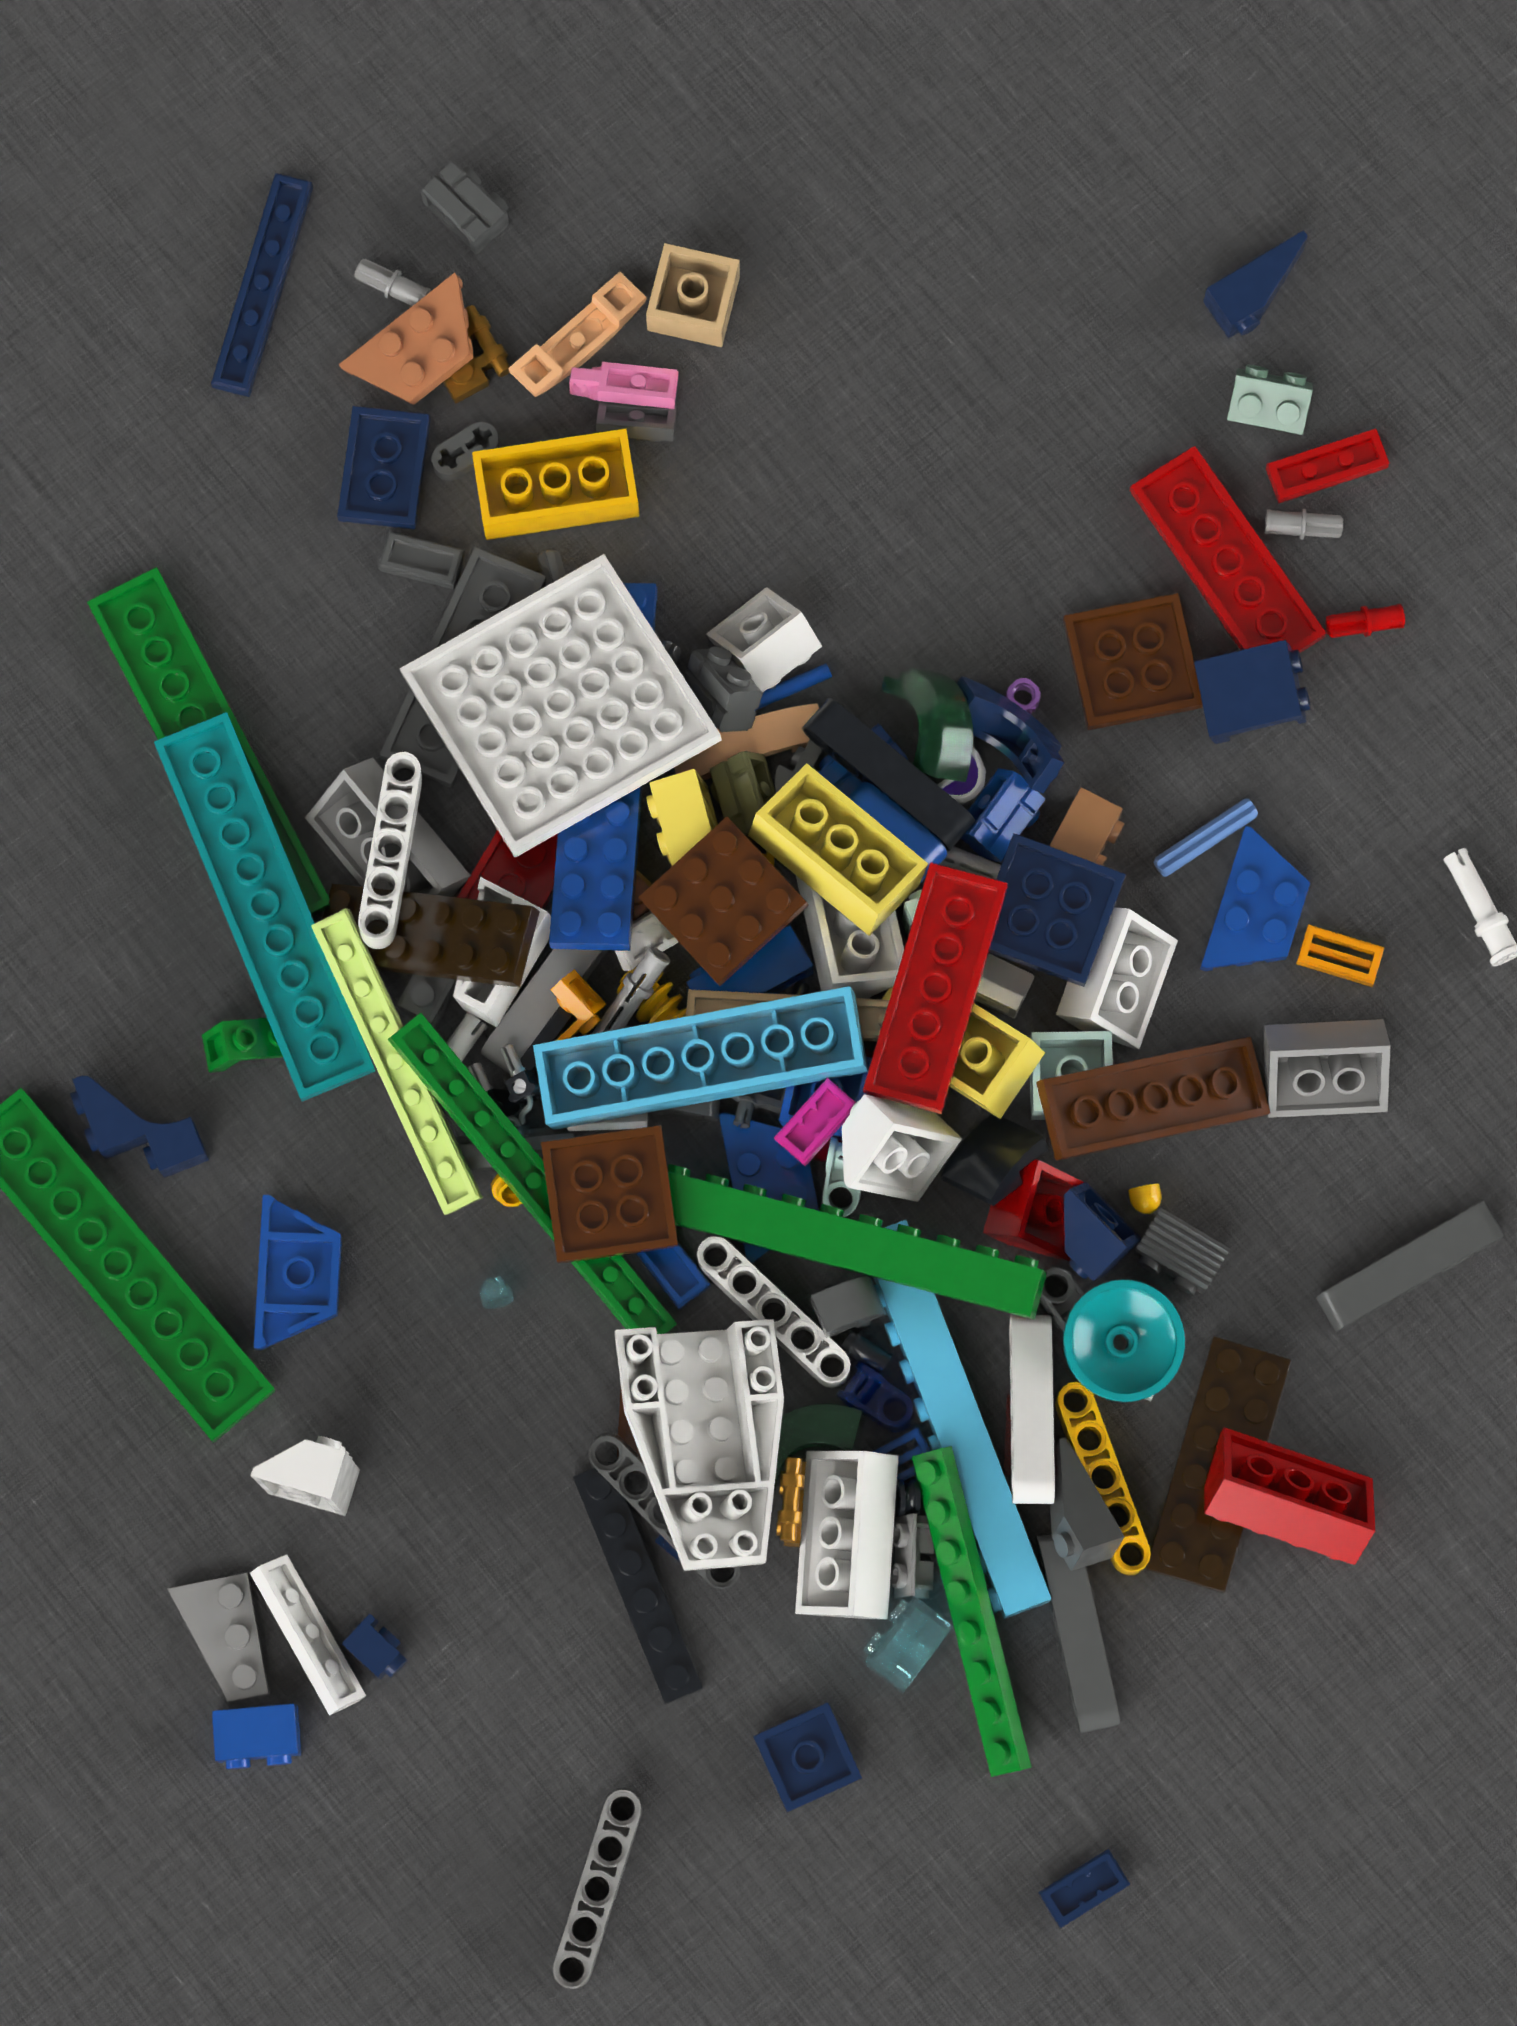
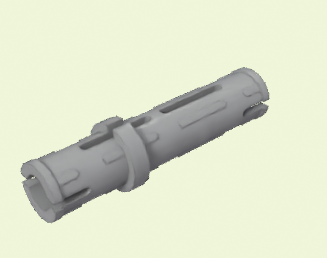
M655 947L648 948L647 953L634 972L628 973L623 979V988L606 1010L592 1034L622 1029L628 1024V1021L644 999L650 998L654 991L652 986L670 963V959L665 953ZM646 974V977L644 978V980L642 981V983L640 984V986L636 989V991L634 992V995L631 996V994L633 993V991L635 990V988L639 985V983H640L641 980L643 979L644 975ZM622 1007H623V1008H624L623 1011H622L621 1014L618 1016V1018L616 1019V1021L614 1022V1024L612 1025V1027L609 1029V1026L612 1024V1022L614 1021V1019L616 1018V1016L618 1015V1013L620 1012V1010H621Z

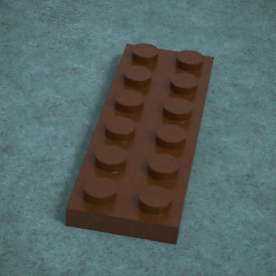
M1251 1037L1046 1078L1036 1082L1056 1161L1271 1114Z

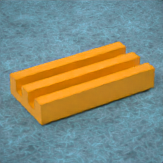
M1308 924L1296 964L1372 987L1385 947ZM1314 937L1373 955V959L1370 961L1311 942ZM1308 952L1369 970V973L1366 974L1307 955Z

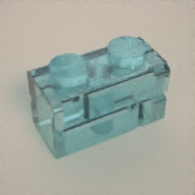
M915 1596L910 1603L903 1599L899 1602L888 1617L894 1624L884 1636L877 1632L863 1650L869 1655L864 1664L902 1694L954 1627Z

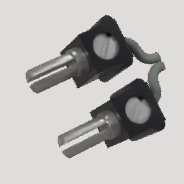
M509 1044L501 1048V1053L511 1075V1078L504 1081L508 1090L493 1089L481 1063H474L473 1066H469L468 1070L507 1118L516 1127H519L526 1123L525 1115L532 1109L533 1103L541 1099L537 1071L525 1070L513 1044ZM518 1103H525L527 1105L521 1110L519 1120L511 1117V1115L518 1112L520 1108Z

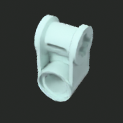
M831 1137L825 1172L827 1173L822 1199L823 1204L837 1207L831 1201V1191L837 1187L848 1189L852 1195V1203L845 1208H840L845 1210L843 1217L856 1209L860 1200L861 1190L848 1188L844 1184L843 1158L839 1157L843 1156L842 1143L838 1142V1138Z

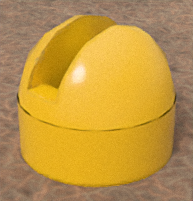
M1149 1184L1128 1190L1131 1205L1142 1214H1150L1156 1211L1161 1204L1162 1195L1159 1184Z

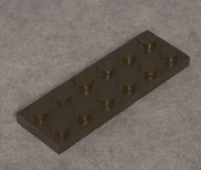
M332 883L328 896L330 898L329 906L325 908L322 920L348 908L359 928L358 918L364 887ZM378 888L373 889V891L376 894L381 896L388 895L393 891ZM403 891L394 941L383 949H373L368 946L367 948L378 970L520 988L540 911L528 905ZM380 919L373 920L367 925L366 929L370 933L380 934L387 929L388 924Z
M1215 1336L1212 1338L1151 1548L1150 1560L1145 1570L1216 1592L1225 1593L1244 1527L1227 1521H1219L1210 1515L1204 1514L1205 1483L1223 1427L1268 1442L1290 1367V1359Z

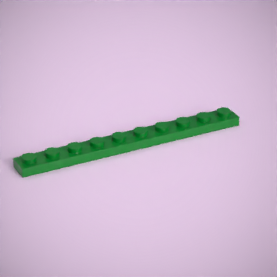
M419 1013L394 1033L388 1041L554 1241L543 1160L423 1014ZM621 1255L571 1262L625 1329L656 1327L657 1334H666L677 1324Z

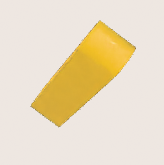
M1070 1382L1063 1386L1057 1395L1055 1402L1057 1415L1065 1436L1091 1480L1092 1472L1100 1468L1107 1469L1113 1476V1485L1111 1487L1102 1489L1095 1485L1108 1509L1120 1507L1126 1512L1128 1518L1127 1524L1119 1527L1125 1537L1111 1558V1562L1121 1574L1128 1576L1136 1575L1145 1568L1150 1560L1151 1552L1094 1395L1080 1382ZM1073 1392L1080 1394L1085 1400V1408L1080 1412L1068 1410L1064 1405L1063 1399L1065 1395ZM1086 1430L1093 1431L1099 1438V1447L1090 1451L1083 1449L1078 1443V1434ZM1125 1545L1137 1547L1142 1556L1140 1564L1136 1566L1126 1565L1120 1557L1121 1548Z

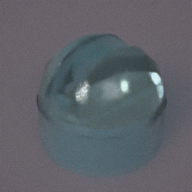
M489 1277L483 1281L480 1287L483 1308H501L514 1301L512 1288L503 1277Z

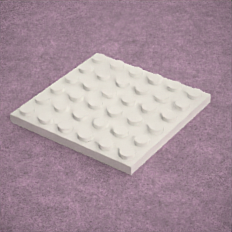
M605 554L400 668L402 676L514 858L722 741L719 731Z

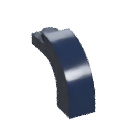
M961 676L941 706V709L954 728L986 741L1007 756L1017 767L1032 790L1044 794L1065 763L1058 753L1062 745L1044 725L1016 703L987 686Z

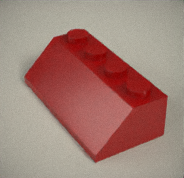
M1223 1427L1204 1487V1514L1210 1515L1219 1521H1227L1250 1529L1257 1534H1265L1277 1538L1295 1547L1312 1550L1326 1555L1333 1560H1341L1355 1565L1376 1531L1373 1478Z

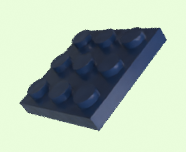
M1013 833L996 879L1008 883V889L989 952L1084 987L1126 874Z

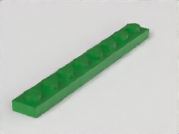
M952 1446L912 1456L990 1775L993 1777L1031 1768Z

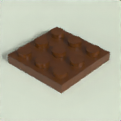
M1178 593L1064 615L1063 623L1087 730L1203 708L1194 659Z
M728 816L638 897L719 986L728 980L809 905Z
M661 1125L541 1142L558 1264L678 1247Z

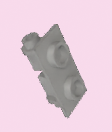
M914 1513L896 1517L893 1532L895 1564L892 1567L890 1577L891 1585L894 1588V1598L913 1596L915 1599H929V1591H933L934 1562L920 1561V1554H934V1545L927 1516H917Z

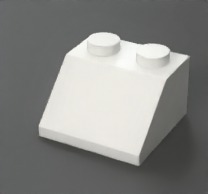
M767 587L706 633L714 646L725 648L732 653L734 662L741 669L751 674V680L762 692L776 686L782 677L796 666L807 662L812 654L822 647L803 613Z

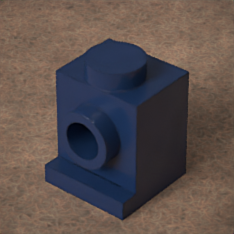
M369 1613L342 1645L380 1680L386 1674L392 1678L407 1662V1659L396 1649L401 1642L384 1626L377 1632L374 1627L379 1622Z

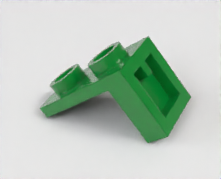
M267 1018L221 1021L202 1034L209 1073L223 1072L242 1060L283 1057Z

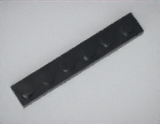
M595 1468L574 1476V1482L665 1705L702 1690L703 1687L626 1499Z

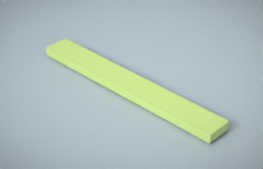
M345 908L311 925L444 1215L451 1214L483 1198L438 1100L388 1041L394 1033L403 1027V1024L372 956L360 936L359 928L350 909Z

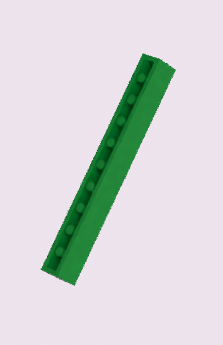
M668 1164L667 1166L675 1225L1035 1320L1047 1275L1046 1271L1038 1268V1260L1015 1255L1014 1262L998 1258L1000 1251L990 1247L976 1245L974 1252L959 1248L961 1240L937 1234L936 1241L921 1238L922 1230L898 1224L897 1231L883 1228V1220L860 1214L858 1221L843 1217L845 1210L821 1204L818 1211L804 1207L806 1200L799 1197L783 1194L780 1201L766 1197L768 1190L744 1184L742 1191L728 1187V1179L706 1174L705 1180L690 1177V1169L673 1164Z

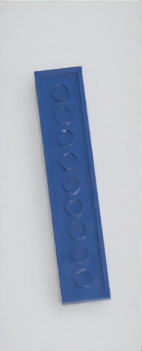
M623 583L652 629L655 630L656 583ZM643 785L558 833L549 936L551 949L630 951Z

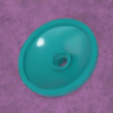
M1114 1280L1092 1288L1075 1303L1066 1320L1063 1333V1347L1072 1373L1087 1390L1107 1400L1133 1402L1156 1394L1174 1378L1184 1356L1185 1333L1177 1310L1160 1291L1138 1281ZM1116 1335L1125 1338L1126 1347L1124 1350H1118L1114 1347L1113 1339Z

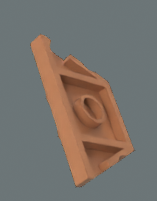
M453 273L339 364L341 369L415 405L474 358L472 341L468 337L467 331L469 322L467 310L464 309L461 292L463 283L461 278L456 273Z

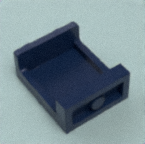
M1287 640L1194 661L1208 734L1215 744L1231 741L1230 735L1290 721H1297L1299 724L1307 722L1305 711L1311 710L1307 688H1300L1297 676L1298 673L1303 672L1302 660L1299 650H1292Z

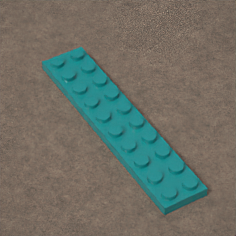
M223 713L154 741L301 1101L303 1102L375 1072V1067L360 1031L311 925L315 924L228 713Z

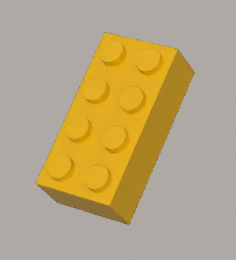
M626 428L472 452L486 540L639 517L637 491Z

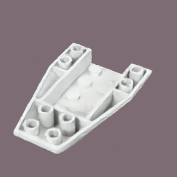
M774 1319L734 1322L727 1330L657 1334L656 1327L616 1330L615 1340L624 1413L684 1571L765 1564L784 1404Z

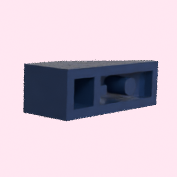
M1304 230L1206 289L1203 302L1228 339L1237 333H1240L1241 336L1246 335L1258 327L1260 324L1259 320H1261L1304 251L1308 238Z

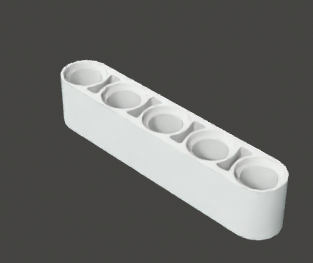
M408 752L393 754L387 760L384 769L358 918L360 936L363 942L373 949H383L389 946L394 941L397 931L422 786L421 765L418 759ZM401 768H408L414 772L413 777L407 781L396 780L393 775ZM393 806H402L408 810L407 814L400 819H392L387 815V811ZM389 843H394L401 848L400 853L394 857H385L380 853V850ZM382 881L390 882L395 886L394 890L385 896L378 895L373 891L375 885ZM380 919L388 924L387 929L380 934L370 933L366 929L367 925L373 920Z
M712 1236L701 1242L697 1252L699 1268L752 1320H767L762 1315V1310L767 1304L774 1302L782 1305L785 1309V1315L779 1321L774 1322L777 1343L823 1386L835 1388L846 1382L849 1377L851 1364L848 1355L830 1337L826 1338L822 1329L727 1240L722 1237ZM712 1248H720L727 1254V1259L720 1266H710L704 1260L706 1252ZM747 1275L755 1280L756 1287L752 1292L741 1294L734 1289L733 1283L739 1276ZM806 1330L813 1335L815 1341L808 1349H798L791 1341L794 1333ZM827 1358H837L842 1362L844 1370L837 1377H828L821 1371V1364Z
M1010 1315L1012 1503L1054 1504L1051 1315H1036L1035 1320L1018 1315Z

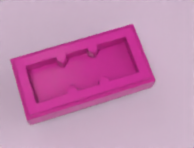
M827 1078L778 1132L774 1139L806 1166L844 1124L850 1115L851 1108L856 1102Z

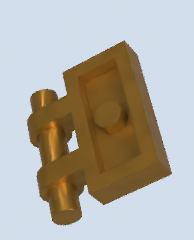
M474 305L465 308L469 322L467 329L468 337L471 341L477 339L484 353L477 358L474 357L443 382L455 404L489 386L488 379L483 372L493 367L499 377H504L510 373V365L506 360L507 352L502 344L496 343L489 331L491 325L485 316H480Z
M786 1458L785 1471H781L779 1495H783L782 1510H779L777 1515L776 1536H780V1540L784 1541V1546L800 1547L806 1462H802L800 1458Z

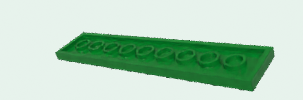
M156 567L87 601L158 740L223 713H228L311 916L313 917L325 911V908L329 906L330 898L158 568Z
M20 1088L1 1103V1190L213 1443L216 1442L276 1390L26 1092Z

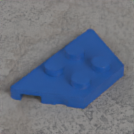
M1246 825L1202 960L1200 970L1211 971L1213 968L1236 965V967L1252 965L1254 962L1259 961L1273 962L1286 960L1310 886V882L1253 828Z
M728 1113L719 1114L732 1188L743 1191L744 1184L757 1186L768 1190L766 1197L780 1201L783 1194L799 1197L806 1200L804 1207L819 1211L810 1163L804 1166L774 1139L782 1128L753 1120L750 1121L749 1128H740V1125L735 1126L733 1124L735 1115ZM743 1243L746 1259L752 1264L756 1263L760 1257L770 1251L769 1249Z
M263 1195L254 1332L255 1350L268 1348L338 1316L342 1235L325 1225L317 1223L298 1210L295 1211L270 1195Z

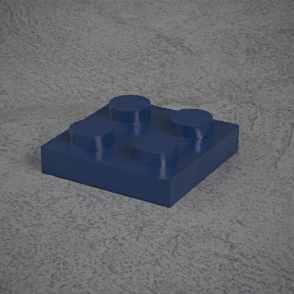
M828 1702L753 1736L787 1813L862 1779Z

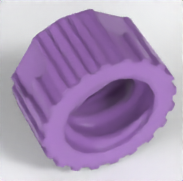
M1019 678L1015 679L1007 687L1005 697L1031 714L1039 706L1041 692L1031 679ZM1023 690L1032 695L1030 703L1025 705L1017 702L1014 698V694L1017 691Z

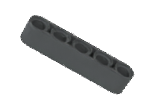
M1483 1201L1318 1295L1316 1300L1335 1332L1338 1333L1493 1245L1505 1235Z
M601 1433L593 1440L590 1446V1462L676 1550L666 1521L660 1520L654 1514L653 1507L658 1500L642 1458L616 1433ZM606 1441L614 1443L619 1449L617 1460L610 1463L600 1460L596 1452L597 1446L600 1443ZM631 1471H641L647 1477L648 1485L642 1491H632L625 1484V1476ZM741 1566L734 1567L732 1575L725 1579L714 1576L711 1569L696 1571L714 1588L726 1589L733 1586L739 1579Z
M1052 1533L1036 1536L1043 1577L1051 1596L1049 1604L1079 1733L1118 1726L1120 1725L1119 1711L1087 1568L1083 1567L1071 1571L1064 1558L1060 1557L1057 1553Z

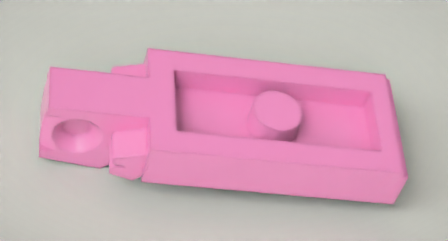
M602 362L600 367H592V369L572 367L569 392L572 395L586 397L595 401L674 409L679 371Z

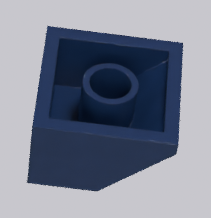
M1087 1182L1069 1189L1064 1194L1065 1253L1071 1258L1069 1264L1078 1275L1084 1279L1090 1277L1095 1281L1109 1273L1142 1238Z

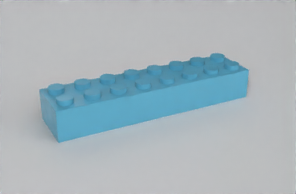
M850 986L533 1045L545 1123L553 1130L869 1071L856 995Z

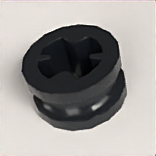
M897 1479L895 1502L897 1516L904 1515L906 1511L919 1515L921 1491L918 1480L910 1479L909 1483H904L902 1479Z

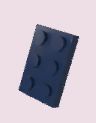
M353 406L337 514L338 521L416 530L431 420L429 414Z

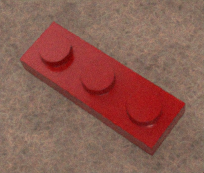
M1375 428L1268 463L1265 469L1279 504L1387 469L1390 463L1378 431Z

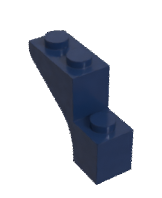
M79 1076L72 1079L76 1091L70 1093L78 1115L86 1114L90 1127L84 1129V1132L93 1152L99 1150L103 1157L108 1159L149 1143L150 1146L143 1148L151 1170L158 1168L164 1178L209 1161L196 1125L191 1117L166 1124L148 1122L137 1116L89 1076Z

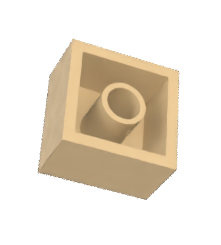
M664 243L646 313L647 331L722 347L740 278V260Z

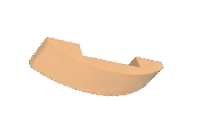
M621 272L617 273L592 295V302L542 346L539 347L537 344L509 367V372L534 397L543 394L571 375L572 367H581L610 341L646 302L647 297Z
M818 703L755 716L752 728L748 729V731L721 732L717 728L722 741L674 767L675 773L678 774L695 769L701 778L706 780L712 778L710 768L721 762L728 761L729 758L740 752L749 751L764 754L767 757L789 749L792 750V753L796 752L799 746L806 748L810 739L804 733L802 727L819 709Z

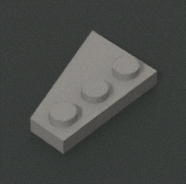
M238 1574L167 1588L227 1701L231 1703L270 1695L249 1574Z

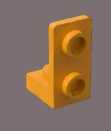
M575 969L551 989L561 1008L577 1018L555 1041L572 1038L578 1032L585 1036L601 1021L596 1014L607 1004Z

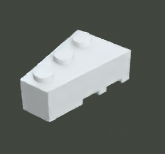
M480 877L477 900L528 905L540 911L520 985L521 988L549 940L551 916L548 911ZM457 980L453 997L463 1010L498 1027L520 988Z

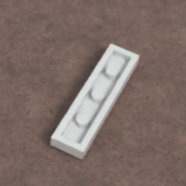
M286 1554L262 1564L250 1572L328 1714H334L366 1697L364 1690L288 1555Z

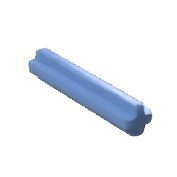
M1248 798L1243 799L1156 856L1154 859L1156 869L1163 877L1172 874L1254 820L1258 814L1256 807Z

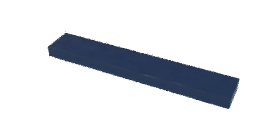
M278 173L274 175L212 378V388L250 397L313 190V184L310 181Z

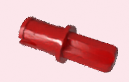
M1398 603L1368 609L1367 606H1361L1360 611L1328 615L1325 619L1326 632L1332 638L1362 633L1365 637H1369L1372 632L1397 628L1403 629L1405 626L1404 609Z

